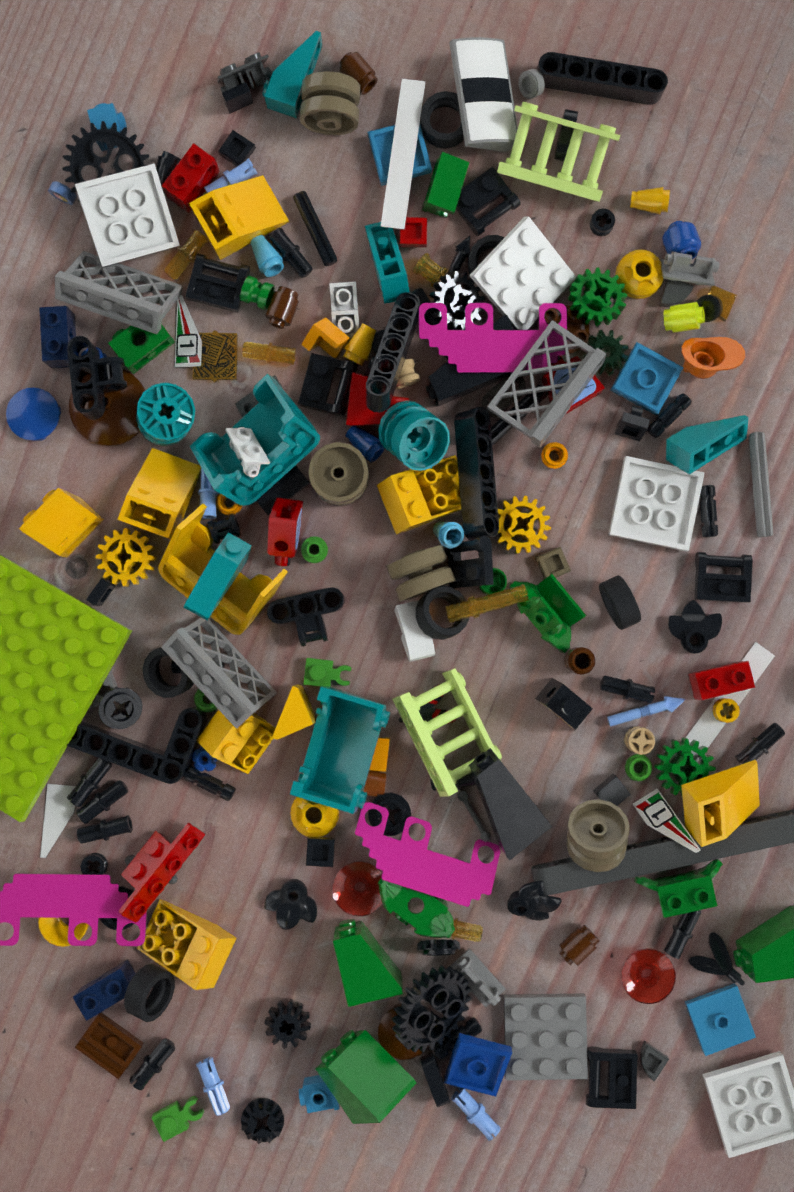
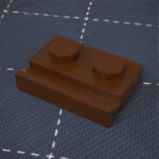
M101 1012L74 1048L119 1080L144 1043Z

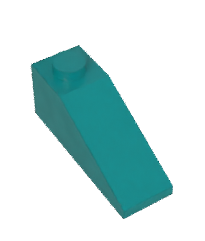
M315 31L273 71L270 81L266 80L262 96L265 98L267 109L297 119L303 102L302 80L314 72L323 46L321 32Z
M381 222L365 225L384 304L395 302L398 295L409 292V285L394 230L389 227H381Z
M742 415L685 427L666 439V461L690 475L747 439L749 417Z
M228 532L211 557L183 608L208 621L247 563L252 545Z

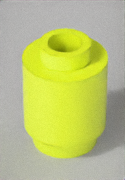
M698 302L670 306V309H665L663 313L666 331L672 330L673 333L700 329V323L705 322L703 306L699 307Z

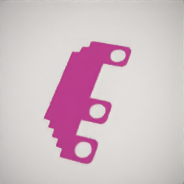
M423 303L419 307V338L428 339L430 347H438L439 355L448 356V363L456 364L458 372H514L549 325L544 319L545 312L550 308L558 309L561 313V321L558 324L567 330V309L562 303H543L540 305L539 330H493L492 305L489 303H469L465 308V330H447V307L443 303ZM429 308H436L441 312L442 319L439 324L429 325L425 321L424 314ZM476 308H482L488 314L487 322L483 325H475L471 321V312ZM552 331L547 338L548 348L564 345L563 337ZM544 343L542 344V346H541L539 349L545 348V347H544ZM565 350L549 353L550 362L556 363L557 356L565 355ZM546 354L533 356L531 359L532 369L548 367ZM527 364V366L524 368L523 371L529 370V369H528V364Z
M370 802L364 804L360 812L355 835L363 838L362 846L369 848V857L377 860L375 867L383 871L382 880L466 907L470 906L471 899L480 900L481 894L491 895L500 856V847L497 844L488 841L484 842L481 839L477 840L474 844L471 861L467 863L427 850L432 826L428 821L416 817H408L405 821L401 841L383 835L389 815L388 810L385 807ZM376 809L381 813L382 821L378 826L373 827L366 823L365 814L368 810ZM414 823L421 824L425 829V837L420 841H415L409 836V828ZM482 846H488L494 852V859L488 864L481 862L478 858V850Z
M14 874L13 882L5 883L3 891L0 892V923H10L13 926L14 933L10 939L0 940V946H13L19 941L20 917L69 918L68 942L72 946L94 945L97 942L98 918H117V944L120 946H141L145 942L147 911L136 923L123 917L119 913V909L127 901L128 894L126 892H119L118 884L110 883V875ZM80 923H87L92 928L91 937L85 941H80L74 936V929ZM129 923L136 924L140 929V935L134 941H127L122 936L123 927Z

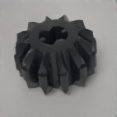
M289 999L287 1006L280 1000L277 1003V1008L270 1007L268 1011L270 1016L266 1017L264 1022L265 1025L269 1026L266 1029V1035H274L273 1045L282 1041L283 1049L287 1048L288 1042H291L292 1046L296 1048L299 1043L298 1039L305 1041L307 1038L306 1031L311 1028V1023L307 1021L310 1013L302 1012L304 1006L302 1003L294 1007L293 999Z

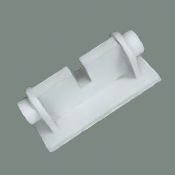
M244 427L226 428L230 438L229 446L234 450L238 459L242 460L241 465L245 475L256 477L259 474L261 464H270V461L253 431Z

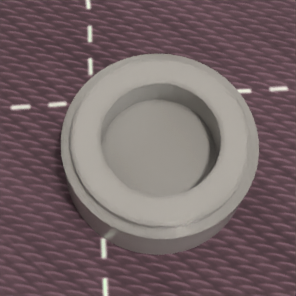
M537 69L524 71L519 77V89L525 98L533 99L543 93L545 86L544 78Z

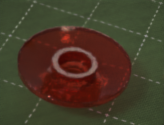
M364 861L351 862L342 867L336 874L332 887L333 897L339 908L352 916H367L378 910L383 904L378 885L382 878V872L373 864ZM362 882L365 885V889L358 891L355 889V884Z
M645 948L633 952L625 960L621 970V981L625 991L632 999L643 1004H655L667 998L672 992L676 981V973L672 962L664 953L656 949ZM649 969L650 975L642 977L643 970Z

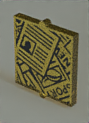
M216 330L213 333H199L202 340L201 366L193 367V380H212L214 383L218 382V380H237L238 334L218 333Z

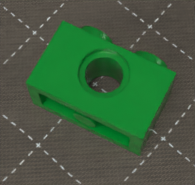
M161 324L158 334L134 326L121 329L112 336V340L108 344L118 357L124 359L125 366L135 374L174 344L175 341ZM141 335L146 336L144 344L140 346L135 345L137 337Z

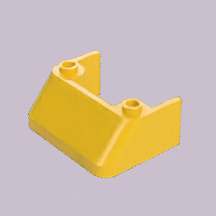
M205 504L200 505L176 527L158 566L162 578L186 598L191 594L215 552L211 549L213 538L209 528L200 523L207 508ZM283 569L273 580L262 574H257L250 580L240 572L210 617L234 635L242 634L274 596L288 571Z

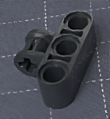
M76 336L69 341L67 346L74 407L83 416L90 420H96L102 417L105 412L104 393L127 388V381L124 380L122 369L125 363L124 359L120 357L100 358L99 351L88 338ZM88 348L84 356H79L82 349ZM86 374H91L90 380L82 383L83 377ZM89 400H94V405L90 409H85L86 403Z
M331 587L277 599L268 605L267 616L276 624L295 622L302 647L306 646V643L318 640L326 642L328 641L323 615L341 610L345 604V597L339 589ZM335 592L339 595L340 602L336 607L330 608L326 605L325 598L329 593ZM305 598L311 599L314 606L313 610L308 614L302 613L299 608L300 602ZM279 604L284 605L287 609L286 617L281 620L276 619L273 614L274 608ZM318 630L316 633L306 634L307 632Z

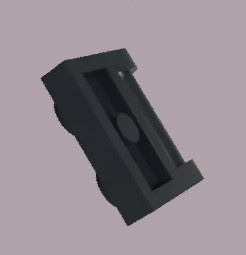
M492 166L461 189L456 210L473 233L479 236L485 232L484 228L510 209L515 210L521 205V202ZM500 196L505 200L479 220L475 218L474 215Z
M198 253L185 297L189 301L238 313L241 305V289L244 281L250 274V266L243 264L236 266L208 259L206 255ZM204 269L235 276L237 280L232 282L202 273Z
M311 353L298 405L344 417L346 412L344 405L352 373H356L358 365L351 361H342ZM335 370H340L342 375L334 404H329L327 400Z
M478 536L475 540L462 541L459 546L452 549L443 547L445 554L448 556V567L451 568L455 578L454 582L449 583V587L467 588L494 585L492 543L488 536ZM477 551L479 558L461 560V552Z
M697 552L695 555L694 600L750 603L752 555L742 554L741 557L707 555L706 552ZM707 566L739 567L741 575L706 573Z
M588 1047L587 1058L590 1059L589 1093L586 1094V1105L593 1108L636 1109L638 1061L636 1050ZM600 1061H608L607 1096L600 1095Z

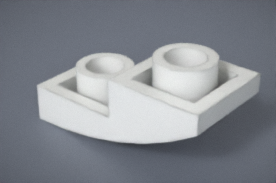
M356 281L329 283L332 323L348 337L352 338L359 329Z
M418 601L396 605L394 609L402 631L401 640L409 662L435 655L433 639L421 630L416 620Z

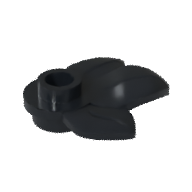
M691 600L683 608L681 616H669V630L674 637L681 640V645L687 652L693 654L700 653L706 649L708 640L718 636L722 626V616L720 613L705 616L703 609L697 601ZM692 635H695L698 638V642L696 645H692L690 643V637Z
M291 879L285 882L281 889L271 891L265 899L264 908L269 911H276L277 923L283 930L293 928L300 919L311 923L316 920V902L308 896L307 887L301 880ZM296 892L298 896H292L289 893Z
M542 880L534 881L521 886L519 891L513 892L507 901V908L514 915L526 916L531 920L540 921L548 919V912L555 911L560 906L562 900L559 897L544 895V882Z

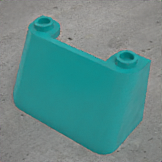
M268 373L253 389V395L259 403L232 427L251 429L270 461V464H261L259 474L256 477L245 475L241 465L242 460L238 459L234 450L229 446L230 438L227 433L222 437L214 432L204 433L190 445L213 489L242 506L250 505L257 501L308 455L320 441V435L279 383Z
M329 686L320 687L317 697L320 705L323 706L316 710L318 715L304 764L300 766L299 772L301 773L298 781H293L290 795L354 814L358 808L363 809L367 797V792H364L367 776L381 727L386 728L390 712L386 711L385 704Z

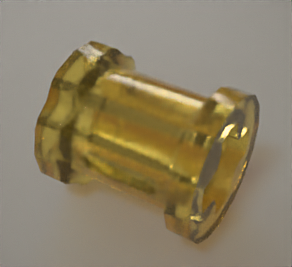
M426 252L415 265L413 273L423 276L430 282L431 287L434 288L433 284L441 282L440 277L446 275L448 270L435 263L430 258L431 255Z

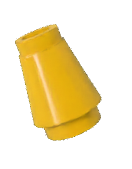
M664 187L632 191L630 208L661 215V212H668L670 190H663Z
M362 323L361 327L345 346L344 350L346 351L343 357L362 366L365 360L368 361L376 330Z

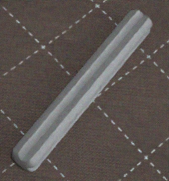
M753 432L749 434L756 530L758 537H770L773 535L765 434L764 432Z

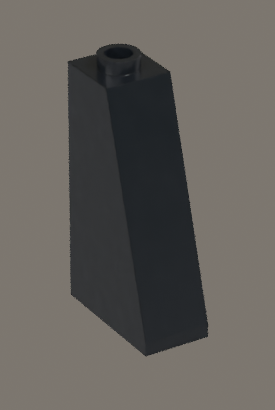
M508 315L502 316L493 324V330H514ZM447 361L428 377L429 385L425 386L430 400H435L437 405L441 406L510 377L513 372H458L457 365L449 364Z
M491 748L477 755L474 761L469 764L497 843L506 857L511 860L548 831L552 825Z

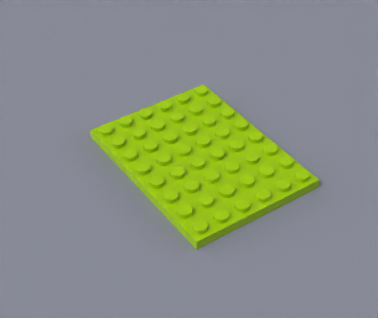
M0 554V810L19 822H25L66 750L67 744H69L75 734L78 724L83 720L131 635L132 630Z

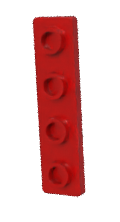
M187 823L171 843L161 833L155 831L121 874L135 890L119 909V913L135 923L138 922L175 873L182 867V864L193 850L199 845L205 833L191 823Z

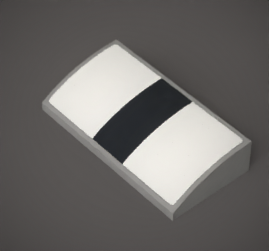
M483 37L452 39L449 44L465 147L508 152L513 147L518 127L514 112L515 108L504 40Z

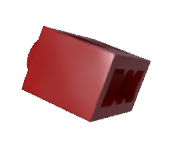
M193 143L162 185L167 198L190 213L192 208L189 203L201 197L206 191L204 187L211 184L220 172L216 159Z
M739 661L688 674L694 700H705L755 688L749 661Z

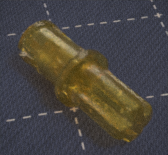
M195 229L184 245L177 248L178 252L165 267L164 272L170 278L177 280L190 262H195L194 257L204 244L208 242V239Z
M244 342L242 355L245 358L266 360L268 364L271 361L295 364L296 348L274 346L272 342L269 345L253 342Z
M455 917V920H453L455 931L451 935L452 940L456 937L475 942L481 941L483 934L482 926L461 922Z

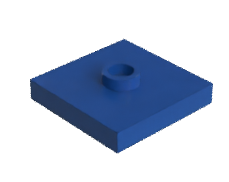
M459 1033L444 1075V1083L496 1097L512 1055V1046Z

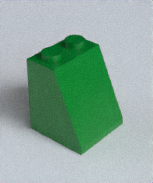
M794 905L784 909L736 940L737 950L733 951L736 966L742 969L755 983L794 978Z
M355 919L340 922L339 926L335 927L333 944L348 1007L403 994L401 971L362 921L355 922Z
M350 1030L340 1038L341 1044L337 1048L330 1049L321 1057L322 1062L315 1069L353 1124L380 1123L417 1082L366 1030Z

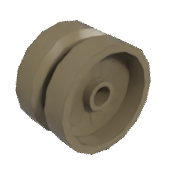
M330 71L315 72L307 75L302 80V100L304 102L301 104L300 123L305 128L324 135H344L358 128L359 109L357 106L360 101V84L357 80L349 75Z
M341 442L326 444L316 451L310 461L308 471L310 483L319 498L330 505L344 506L352 504L362 497L368 487L369 471L366 459L358 449L350 444ZM341 470L342 473L344 472V475L341 478H336L335 471Z
M442 545L415 551L386 566L392 580L409 577L408 581L399 584L395 588L400 602L455 581L450 567H442L436 570L432 568L443 563L447 558Z
M600 799L587 800L577 805L570 813L567 828L566 845L572 860L583 869L593 872L609 871L617 867L625 858L630 830L625 813L615 804Z

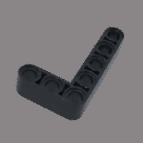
M197 707L184 709L178 716L165 752L84 721L78 724L77 737L71 739L67 746L161 782L173 784L184 778L192 761V754L198 745L196 740L203 732L207 718L205 712ZM189 712H193L198 716L199 721L195 727L187 723L186 718ZM94 735H99L103 740V745L100 749L93 745ZM179 738H184L188 741L189 748L186 752L178 749L177 741ZM120 744L125 745L128 749V756L126 758L120 757L117 752ZM144 754L152 756L154 763L151 768L143 764L142 758ZM169 763H173L179 768V775L177 777L169 775L167 771Z

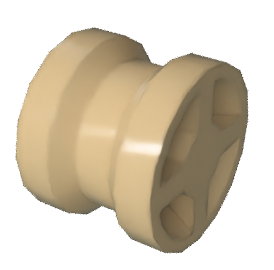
M413 359L405 360L396 389H403L420 381L419 374L414 371L415 363Z
M634 726L625 733L624 743L630 751L644 755L651 752L654 748L655 737L650 730Z

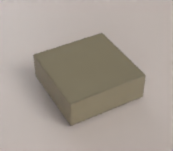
M561 547L535 558L544 579L551 574L557 578L571 571Z

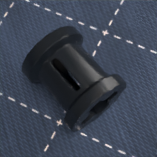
M234 513L229 514L228 518L217 522L208 521V527L215 544H219L220 540L224 539L228 532L237 537L242 536Z

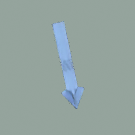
M664 696L662 701L607 716V720L611 727L639 719L641 716L646 717V715L649 716V714L653 715L666 710L672 713L685 699Z

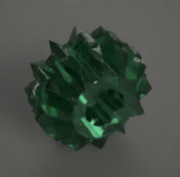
M599 330L597 337L591 335L588 340L590 343L588 345L595 350L597 348L600 350L604 348L605 352H610L609 357L606 355L604 363L597 371L598 376L603 374L604 369L609 376L614 373V369L620 371L623 368L622 362H626L628 359V355L623 353L628 349V345H620L623 335L615 339L613 337V330H610L607 336L603 330Z

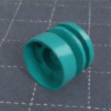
M159 383L152 385L143 392L138 401L136 422L139 431L147 440L156 445L169 446L179 443L187 436L194 423L196 410L193 399L186 390L176 384ZM162 407H165L166 410H172L170 419H167L165 415H159Z
M406 400L393 405L381 418L378 428L379 440L383 447L411 470L423 471L432 468L442 460L450 444V432L446 424L414 401Z

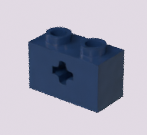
M67 306L39 307L42 361L50 368H68L67 346L69 341L76 337L75 314Z
M128 959L82 986L73 996L86 1021L124 999L127 987L132 977L136 974Z

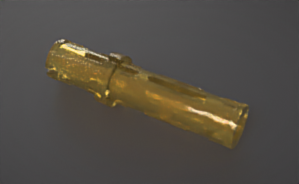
M522 584L478 598H474V596L469 597L468 601L445 606V610L447 611L449 623H453L472 616L475 619L480 617V614L527 602L529 598L526 596L528 595L526 587Z

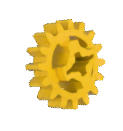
M524 495L521 502H519L518 498L513 496L512 504L505 500L502 503L505 510L498 509V516H500L498 534L501 537L497 543L500 544L505 541L507 543L506 551L511 547H515V554H519L521 548H524L526 553H530L531 545L538 549L541 547L538 540H547L548 537L543 532L551 530L550 526L545 525L550 516H543L542 512L545 510V506L536 507L537 499L529 503L527 496ZM516 508H526L531 510V512L521 513ZM507 515L510 523L509 528L505 531L504 519ZM530 518V520L525 525L526 531L524 529H519L515 532H512V530L518 524V521L516 519H518L521 522L523 520ZM536 519H538L539 523L537 534H535L536 532L533 530L534 521ZM514 536L523 537L527 542L520 543L511 538Z
M128 528L123 529V534L118 530H113V538L105 535L106 545L98 544L97 546L103 550L102 554L95 555V558L102 560V563L97 568L106 570L103 577L105 579L113 577L112 584L118 585L121 580L124 587L129 586L130 580L134 585H139V577L147 580L148 576L145 572L146 570L154 571V567L149 564L150 561L156 560L155 556L150 555V552L155 547L146 545L149 538L143 536L139 539L140 532L135 530L131 535ZM133 541L140 546L143 553L137 552L134 549ZM119 542V546L113 552H111L114 545H116ZM126 553L130 554L131 559L126 560V562L121 560V557L125 556ZM110 562L116 564V566L118 567V572H120V574L113 570ZM139 563H142L140 568L136 572H134V568Z

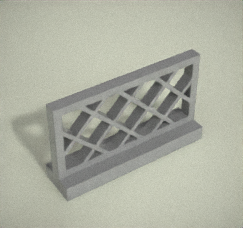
M85 251L78 256L66 272L59 271L55 275V299L154 334H158L163 318L181 295L183 286L120 263L102 267L97 255ZM87 262L96 266L85 268L84 264ZM116 272L121 275L110 277L109 273ZM102 274L104 278L92 279L90 276ZM135 281H142V282H145L146 284L135 285L134 282H135ZM127 283L128 287L117 288L115 284ZM158 290H167L172 293L160 294ZM152 292L153 296L143 297L141 293Z
M552 320L487 406V409L530 438L533 444L541 448L605 361L606 353L599 348L595 350ZM552 331L563 337L564 345L548 348L547 338ZM544 343V347H545V348L539 349V348L542 346V344ZM580 348L587 353L582 361L570 363L568 350ZM565 350L567 364L551 366L549 353ZM546 354L548 367L532 369L531 359L533 356ZM527 364H528V369H529V370L523 371L524 368H525V367L527 366ZM577 367L576 370H575V371L573 372V374H572V369H571V368ZM568 369L569 379L567 382L554 385L552 371ZM549 372L551 385L535 388L533 374ZM530 375L531 389L516 391L515 380L518 377ZM512 386L513 392H507L509 388ZM561 389L559 393L556 395L555 390ZM552 390L553 401L550 405L538 406L536 393ZM533 394L534 407L519 409L517 396ZM514 397L515 410L504 412L497 407L502 398ZM539 411H544V413L540 417ZM535 412L537 422L529 430L521 424L520 414ZM516 415L517 420H515L511 416Z
M199 618L187 627H181L161 647L236 729L277 694L270 684L209 619L207 621ZM201 625L209 635L201 633ZM203 642L211 644L212 650L204 648ZM219 647L223 648L227 655L220 653ZM222 662L229 664L230 670L222 668ZM237 667H240L246 675L238 673ZM240 682L248 684V690L241 688ZM256 687H259L266 695L257 693Z

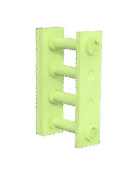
M522 102L521 107L516 105L514 112L522 114L510 158L507 157L506 162L500 161L497 173L600 202L603 191L597 189L599 185L597 179L610 139L615 141L620 139L621 135L615 134L616 128L600 124V128L597 129L537 111V105ZM532 117L548 122L536 164L532 165L530 170L521 167L522 161H520ZM558 124L574 130L561 173L558 172L557 177L546 174L548 169L545 167ZM587 132L600 137L587 179H584L583 183L579 184L572 182L573 176H571L583 134Z
M456 668L442 673L446 682L416 697L411 696L410 692H407L392 699L440 797H449L458 792L455 786L457 780L471 773L469 764L474 761L472 759L451 771L447 770L443 761L445 755L475 740L481 753L491 748L497 757L502 759L500 750L496 745H493L465 689L466 682L461 673L457 672ZM451 691L458 706L428 722L426 720L423 721L419 713L420 707ZM463 715L470 730L441 746L435 745L431 737L432 731Z

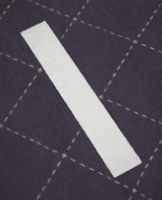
M402 79L381 227L405 229L426 81Z
M757 642L754 643L742 660L749 661L754 684L775 657V655ZM751 689L715 697L686 736L689 740V745L694 739L699 742V747L705 746L708 748L726 724V722H720L714 717L712 712L714 703L719 699L727 698L734 700L740 705ZM724 703L720 714L726 715V718H728L732 707L726 706V703ZM691 750L693 759L698 762L700 760L699 757ZM675 753L671 757L670 761L677 755V753ZM686 763L685 766H681L680 770L684 772V769L689 768V764Z

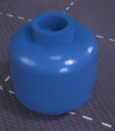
M673 222L662 236L663 245L668 254L672 252L692 255L693 260L701 248V239L695 225L691 222Z

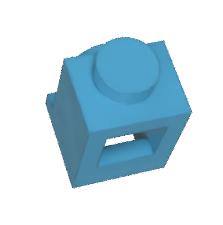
M320 1075L304 1078L303 1088L299 1089V1100L301 1106H306L307 1113L333 1108L334 1110H340V1104ZM321 1094L322 1097L314 1098V1095Z

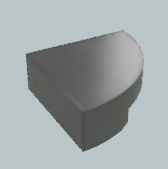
M667 279L659 306L670 307L682 302L691 293L694 285Z
M644 1041L640 1052L641 1064L649 1078L655 1082L669 1061V1058Z

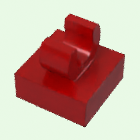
M406 217L405 229H400V247H427V218Z

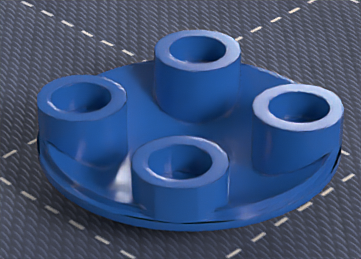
M34 387L17 392L9 401L6 409V419L10 429L20 438L31 441L45 440L55 430L61 414V408L55 398L47 391Z

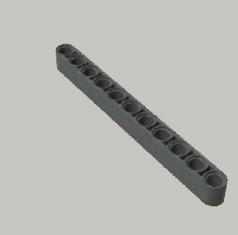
M794 809L746 819L728 838L701 847L693 838L701 849L697 853L666 836L627 845L625 858L617 867L609 871L593 872L585 870L569 857L532 866L533 881L542 880L544 882L543 894L553 895L794 843Z

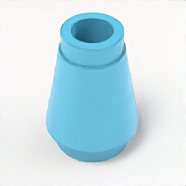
M263 235L254 237L250 245L252 246L259 271L265 274L266 277H273L279 274L284 268L282 256Z
M437 522L433 527L434 535L445 548H455L464 539V530L456 522Z

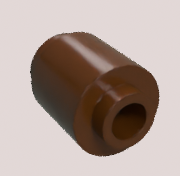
M349 52L344 55L340 61L339 72L357 80L360 84L361 94H367L375 87L378 81L375 71L359 52Z
M279 286L278 290L274 291L265 315L269 319L270 325L279 329H284V326L291 325L299 304L297 300L299 294L296 291L283 286Z
M574 647L565 655V666L572 673L587 674L595 666V656L587 648ZM577 655L582 658V663L578 666L575 665V657Z
M584 924L581 928L577 927L559 945L562 949L559 954L570 966L573 963L579 966L597 948L595 945L600 940Z

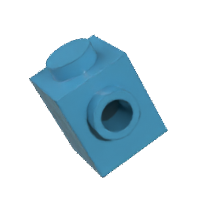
M101 103L87 110L90 123H94L97 130L100 129L102 121H105L107 129H110L111 125L116 123L117 132H120L124 127L127 128L123 113H118L113 103ZM96 141L102 152L108 150L107 145L103 141Z

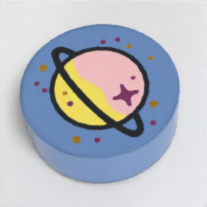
M57 181L52 182L48 189L51 195L69 205H73L77 198L76 193H71L69 187Z

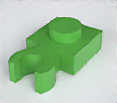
M306 658L303 685L331 687V680H336L342 686L350 685V681L341 679L340 673L344 670L351 671L352 667L343 665L335 669L333 668V660Z
M197 1096L190 1097L183 1107L180 1106L178 1101H175L153 1113L151 1118L163 1142L186 1131L190 1125L188 1120L197 1121L203 1116V1109L194 1112L190 1108V1106L196 1104Z

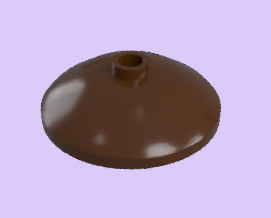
M124 369L123 377L127 381V388L104 393L105 399H108V405L105 407L103 416L99 419L90 420L83 416L74 407L72 392L70 394L69 415L75 429L94 444L118 446L129 442L140 433L136 422L138 401L145 388L133 374ZM86 374L82 379V383L89 381L91 374ZM89 400L85 405V409H90L94 405V400Z

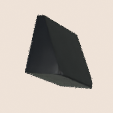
M615 774L610 775L593 790L600 800L609 801L616 806L631 795Z

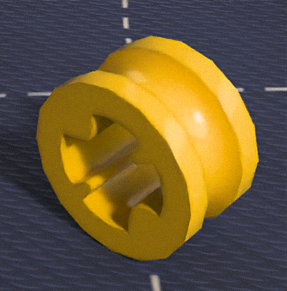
M723 698L714 703L712 712L714 717L720 722L730 723L738 718L740 709L734 700ZM724 703H726V706L732 707L728 718H726V715L720 714Z

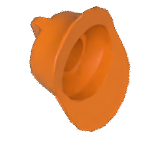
M728 337L690 338L681 347V353L684 357L683 371L701 379L710 378L721 370L737 368L745 360L743 346L736 340Z

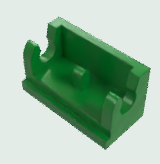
M445 152L440 154L433 169L422 211L445 218L448 217V214L453 215L455 213L469 166L468 161Z

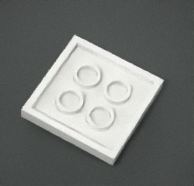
M155 164L75 184L102 267L180 246Z
M529 216L523 217L469 275L503 316L508 315L514 330H528L539 318L540 305L543 303H553L576 278Z
M625 456L608 535L685 552L689 551L705 472L694 471L689 475L676 466Z
M780 1051L702 1074L723 1146L729 1158L794 1139V1089L784 1056Z

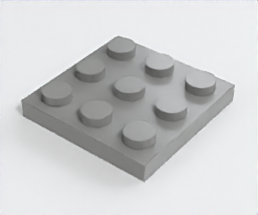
M585 994L504 995L505 1045L512 1046V1055L505 1071L506 1080L588 1079Z

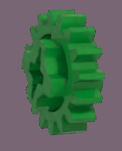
M596 267L593 274L589 269H586L583 276L578 274L570 286L569 291L571 293L568 296V301L573 302L570 310H578L579 313L576 318L585 317L586 325L591 320L594 321L596 327H599L602 321L609 325L612 319H618L626 306L624 301L627 298V294L622 293L625 284H617L619 276L616 275L611 278L609 276L610 270L608 269L604 274L600 272L599 267ZM585 286V294L581 296L582 288ZM613 298V307L610 308V300Z
M682 737L681 744L677 740L672 739V747L663 745L664 755H656L661 760V763L654 764V768L661 770V773H658L656 778L658 780H665L661 786L666 790L671 787L670 793L675 796L679 791L682 796L681 785L692 782L697 775H699L697 779L709 776V771L716 770V767L709 765V762L714 757L705 755L708 748L705 746L699 747V742L694 739L689 745V740L685 737ZM691 750L697 754V756L700 759V762H697L693 759V753H691ZM675 753H677V755L670 761L671 757ZM686 763L689 764V768L684 769V772L680 770L681 766H685ZM669 773H673L676 775V781H678V784H676L670 778Z

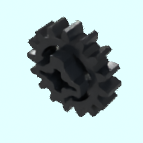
M458 271L449 273V275L441 276V282L433 284L436 291L429 293V296L434 298L433 303H443L447 307V330H465L466 306L469 303H480V301L485 300V296H479L481 289L478 286L475 287V282L472 278H468L467 272L458 274ZM435 308L436 312L432 314V317H439L441 321V312ZM474 309L471 312V321H480L481 317L478 312L484 311V309Z

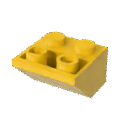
M218 709L196 741L212 757L249 774L273 740L272 736L276 727L254 713L236 729Z

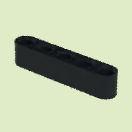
M556 52L543 54L537 66V70L544 78V88L647 105L657 103L668 84L666 74L659 69ZM544 68H551L554 72L548 73ZM570 72H576L580 76L574 77L570 74ZM596 76L604 77L606 81H600ZM627 80L632 85H625L622 81ZM648 85H655L658 90H653Z
M401 293L396 298L367 379L366 406L373 412H383L390 406L418 324L420 304L419 298L413 293Z
M480 406L459 412L454 418L462 525L464 535L468 540H475L476 537L484 535L489 538L495 537L499 531L490 416L488 411Z

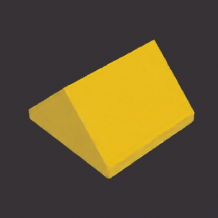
M296 684L292 686L273 733V739L278 740L316 722L315 713L302 685Z

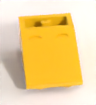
M263 175L212 190L189 203L220 260L249 245L254 237L259 235L265 236L289 223L286 214Z
M152 448L126 495L117 520L171 540L176 527L184 518L201 473V466Z
M456 455L442 459L430 469L423 471L410 469L391 475L376 485L396 535L461 510Z
M57 488L56 490L49 491L42 499L44 503L37 510L30 511L23 518L24 523L19 529L52 552L67 558L104 519L81 497Z
M756 760L681 785L685 828L701 847L728 838L760 806L758 764Z
M159 899L145 931V942L138 946L137 949L194 990L215 987L237 938L217 924Z

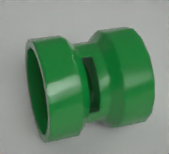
M248 275L241 289L240 301L247 304L251 302L256 303L258 308L267 310L275 290V285L268 282L261 284L257 278Z
M493 568L494 585L479 586L482 593L494 596L504 591L507 586V578L504 572L498 568Z

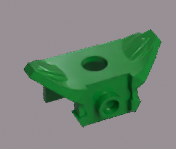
M553 574L537 585L529 582L514 581L509 586V590L520 613H524L542 634L540 638L561 653H566L570 649L571 626L583 619L586 614Z
M715 859L697 870L655 879L637 876L634 882L657 891L663 918L718 906L712 879L719 872L723 863L719 859Z
M382 878L378 882L384 908L390 914L394 911L396 918L407 926L411 924L415 928L414 933L424 937L450 938L455 931L453 917L448 910L446 900L382 880ZM420 898L424 903L423 910L419 913L411 912L408 909L410 899Z

